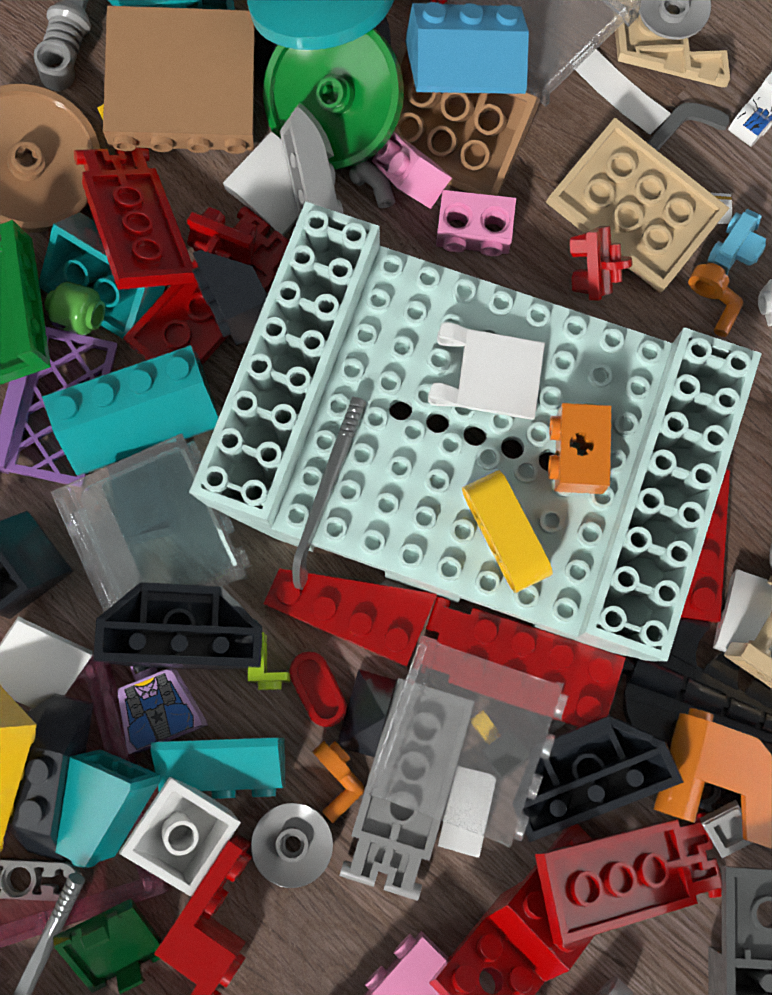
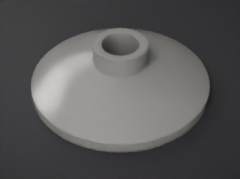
M639 0L638 9L643 23L650 31L666 39L680 40L697 34L706 25L711 13V0Z
M286 803L276 806L259 820L254 829L251 840L253 861L258 871L275 885L285 888H297L308 885L320 877L330 862L333 852V838L330 827L324 817L310 806L300 803ZM296 836L299 838L301 847L298 851L292 852L286 847L288 837Z

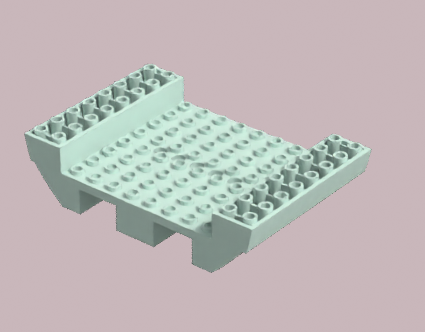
M305 201L189 493L209 507L217 509L277 540L298 547L351 398H361L366 401L364 411L361 414V419L352 438L346 459L309 551L313 552L315 547L383 570L387 579L424 592L437 594L438 597L458 603L460 598L533 623L532 627L611 653L635 657L644 661H667L762 353L685 327L675 341L670 343L380 246V226ZM450 322L471 330L545 343L534 420L456 406H436L428 402L429 391L433 383H443L457 389L459 385L464 346H443L437 342L438 331L442 323ZM404 402L411 407L412 413L405 420H397L391 416L389 410L393 404ZM562 403L612 406L610 486L603 494L554 492L555 480L548 479V471L542 469L539 464V456L543 453H556V440L549 439V425L551 416H557ZM433 415H442L448 420L449 427L444 432L434 433L427 427L426 422ZM471 427H477L485 433L486 440L478 446L470 445L464 439V432ZM507 440L517 441L522 446L523 454L515 459L506 457L501 450L502 443ZM574 442L572 447L577 449V455L583 456L586 450H581L580 443ZM497 470H500L506 477L553 571L552 576L517 593H514L507 583L462 492L463 486Z

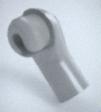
M365 161L350 169L349 177L354 184L361 186L366 182L373 188L379 208H388L394 205L395 199L389 179L375 165Z

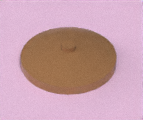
M7 84L0 86V224L13 220L26 233L52 230L53 223L79 212L82 213L88 207L89 203L82 185V172L85 169L83 165L75 164L74 150L100 149L96 133L85 115L65 97L49 89L29 84Z

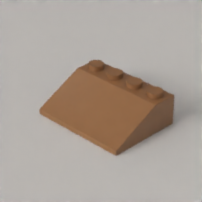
M402 42L397 59L403 77L404 97L401 115L394 132L438 164L452 178L448 185L467 193L498 196L525 140L541 100L529 93L416 92L406 43Z

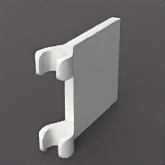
M450 322L442 323L438 331L437 342L443 346H464L459 385L457 389L447 384L433 383L429 391L428 402L436 406H456L534 420L545 343L471 330Z
M18 616L0 643V685L15 701L33 709L55 694L65 695L91 658L92 651Z

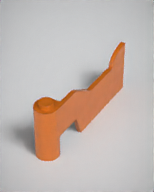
M689 708L688 714L679 713L669 750L684 782L658 792L653 810L695 823L705 782L741 794L743 839L772 849L771 753L758 738L712 722L714 715L694 708Z

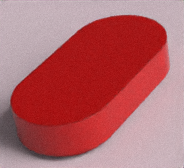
M303 652L297 655L290 665V679L310 719L322 727H333L339 724L346 715L347 703L326 660L315 652Z

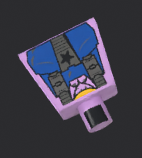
M130 666L135 682L118 689L126 746L129 754H138L151 749V742H168L208 725L177 670L169 668L158 672L157 668Z

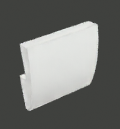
M271 131L223 184L226 191L271 225L270 231L274 232L277 230L284 236L298 221L299 216L282 139Z
M738 569L734 571L730 577L725 609L721 612V621L717 624L713 649L726 652L731 642L748 643L749 640L754 641L772 612V585L767 583V579Z

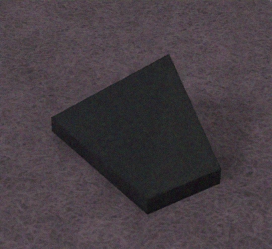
M358 669L338 739V745L341 748L375 757L395 687V679Z

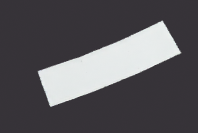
M594 46L572 66L600 95L648 134H651L671 115L669 111L643 93L620 73Z

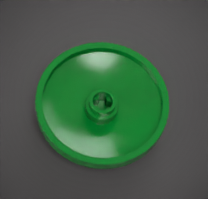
M374 28L351 42L327 49L298 50L277 45L268 63L263 87L264 108L271 131L281 139V128L300 102L313 114L325 131L334 154L333 157L328 158V162L333 165L334 170L354 167L367 161L383 148L398 124L404 97L403 77L396 54L387 40Z

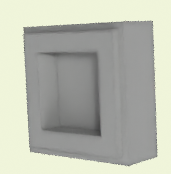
M737 800L700 818L704 829L722 858L753 843L743 839L742 810Z

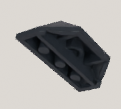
M140 582L96 618L93 661L131 667L206 670L260 668L262 626L223 587Z
M55 694L26 713L37 724L36 736L29 749L25 763V774L20 781L14 801V812L9 818L7 828L30 853L62 862L68 860V858L55 852L67 771L71 756L86 753L94 705L92 702Z
M608 715L535 745L512 805L530 843L681 784L684 780L666 741L614 716Z

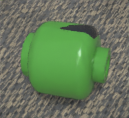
M70 281L59 284L55 290L48 293L45 300V310L48 312L51 324L58 329L80 336L87 335L92 330L98 329L105 316V304L101 301L99 293L93 288Z

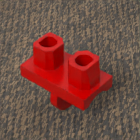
M208 207L201 215L194 212L190 214L187 219V224L190 228L187 243L188 246L193 247L195 252L202 250L251 266L257 231L255 225L243 220L238 222L235 229L225 225V216L222 212Z
M599 226L570 238V253L572 257H587V269H577L573 272L571 277L572 291L589 294V300L600 301L602 296L613 293V283L622 282V269L632 267L633 261L632 257L621 256L620 243L611 244L610 226Z

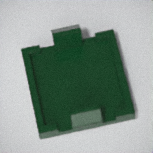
M132 898L53 936L54 948L91 993L106 987L107 980L116 976L118 992L122 994L146 981L142 974V963L151 960L152 963L160 960L154 953L162 943V939Z

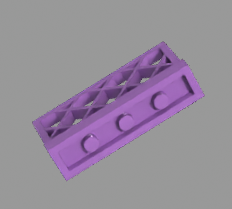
M45 327L47 342L49 338L65 341L72 352L55 362H52L50 359V368L9 382L0 415V472L6 474L11 472L83 488L87 473L77 477L61 474L53 462L65 455L64 451L61 449L49 457L39 442V439L53 432L51 425L34 434L28 425V419L30 414L45 407L42 395L37 388L40 378L53 371L63 388L57 390L60 391L95 379V376L102 373L101 376L112 372L118 344ZM72 343L83 346L76 349ZM92 348L107 351L105 363L90 371L80 356ZM76 358L86 374L67 385L57 368ZM36 394L40 401L33 404L34 396ZM27 430L31 437L23 441L25 431ZM35 442L45 460L33 467L18 465L20 451ZM50 465L54 472L42 470V468Z

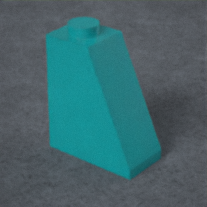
M101 749L71 756L69 758L55 852L72 860L73 865L82 868L93 867L98 862L115 857L157 788L160 775Z

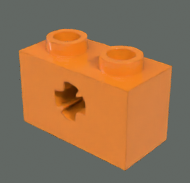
M562 403L557 416H551L549 439L556 440V453L549 456L548 479L555 480L554 492L603 494L610 486L612 406ZM574 442L580 443L581 450H586L583 456L577 455V449L572 447Z

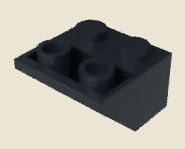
M202 250L194 252L193 255L198 267L192 269V272L207 305L211 308L223 337L231 335L236 346L250 340L267 298V294L253 266Z
M29 511L0 520V616L11 619L74 572Z

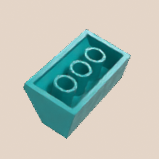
M191 345L42 396L53 433L77 476L213 430L219 418L200 357Z

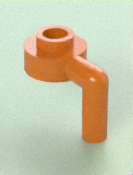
M714 263L700 264L695 267L689 278V286L697 294L709 299H719L726 305L713 331L720 337H727L743 307V299L728 287L730 280L721 266Z
M322 741L312 753L345 788L322 811L334 823L364 793L365 788L363 783L346 765L351 759L336 741L330 746L325 741Z

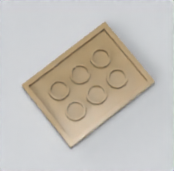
M617 118L611 121L546 201L549 206L583 233L599 226H610L611 244L620 243L621 256L632 257L633 266L628 269L660 294L729 210L728 206Z

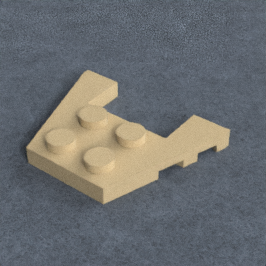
M612 0L617 59L619 62L718 87H727L730 81L727 50L691 52L688 38L680 40L666 39L650 31L640 17L638 9L639 0Z

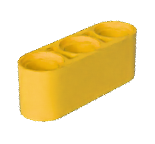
M500 470L462 487L467 505L514 593L553 575L551 564L506 477Z

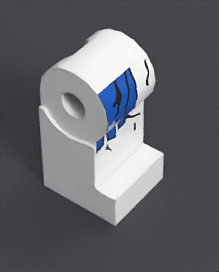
M772 72L749 102L741 109L728 128L731 133L750 147L761 136H764L772 126Z

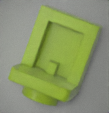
M262 632L261 667L248 668V682L258 683V690H282V683L290 682V673H267V635Z

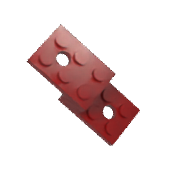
M576 824L564 829L547 851L591 840L592 838ZM536 864L523 881L500 894L430 980L429 984L439 995H535L544 982L570 971L594 936L564 945L553 944ZM481 971H486L493 977L495 982L493 994L485 992L481 987L479 981Z
M240 834L227 842L154 953V955L197 984L191 995H222L216 988L219 984L227 988L246 959L240 953L246 941L211 917L218 911L229 894L223 888L227 881L230 880L233 883L236 878H239L252 858L251 855L246 853L251 846V842Z

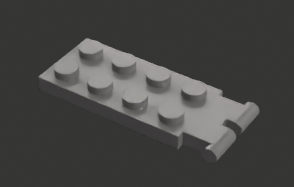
M398 678L351 835L352 837L359 838L352 862L344 860L339 876L374 887L378 872L388 874L383 890L418 901L422 884L416 883L415 880L421 859L430 861L475 701Z

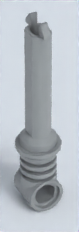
M62 0L50 6L47 10L46 17L49 23L43 41L34 50V60L41 82L48 89L54 91L65 90L75 80L74 65L83 36L89 34L91 29L89 17L85 12L88 0ZM51 64H61L58 67H49Z

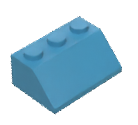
M436 2L427 4L412 3L405 43L416 92L525 94L527 90L529 31L522 7L507 4L489 6L472 3L464 5L439 4Z

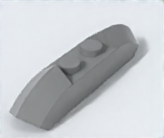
M299 102L280 130L298 216L305 201L343 214L341 201L336 198L334 189V167L328 162V158L334 156L331 144L317 119Z

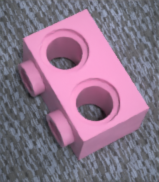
M442 190L436 246L444 247L445 250L450 252L474 250L480 251L486 256L508 254L512 241L516 198ZM460 220L465 223V226L455 228L449 222ZM488 224H496L499 227H501L502 230L498 232L489 231L485 226Z

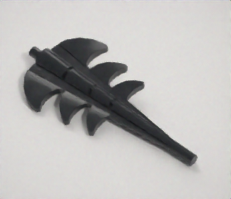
M681 619L667 661H644L635 657L633 660L625 659L621 673L627 675L623 698V710L628 724L666 741L668 748L669 736L673 725L678 720L679 713L688 714L689 708L711 713L714 715L712 722L756 737L761 742L772 744V688L755 678L746 687L745 691L739 689L738 673L740 666L725 657V652L716 655L703 669L697 666L696 652L698 644L704 633L710 629L709 623L700 620Z

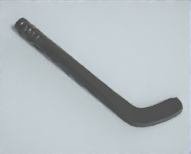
M683 103L671 113L647 143L658 151L687 120L702 122L718 130H726L730 123L729 115L703 104Z
M351 398L294 556L292 567L293 584L295 588L303 590L308 580L307 554L366 405V401L361 398Z
M71 873L68 876L13 995H32L54 948L53 936L61 933L84 885L85 879L82 875Z

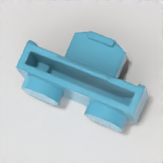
M746 209L742 214L736 212L727 227L726 233L729 234L724 243L718 241L708 257V261L721 266L727 276L736 260L749 266L757 263L766 246V238L754 233L759 227L762 216L749 209Z

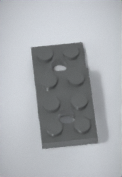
M721 866L722 947L708 946V995H772V924L764 926L757 919L759 905L765 901L772 902V868Z

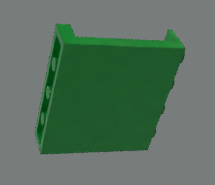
M13 220L0 224V385L51 367L33 239Z

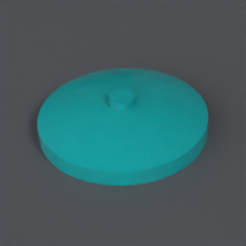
M247 0L252 22L262 36L277 45L298 50L327 49L351 42L376 27L388 14L394 0Z

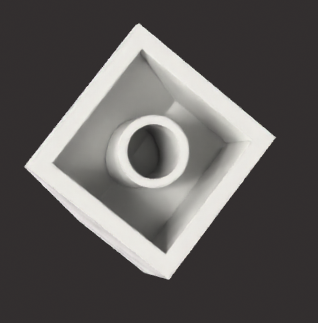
M169 777L119 853L192 897L241 822L230 809L208 795Z

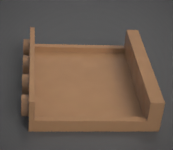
M107 6L103 133L109 147H114L121 151H132L135 148H151L158 152H169L172 149H188L194 153H205L210 149L225 150L231 154H241L246 150L253 151L256 28L252 22L249 10Z

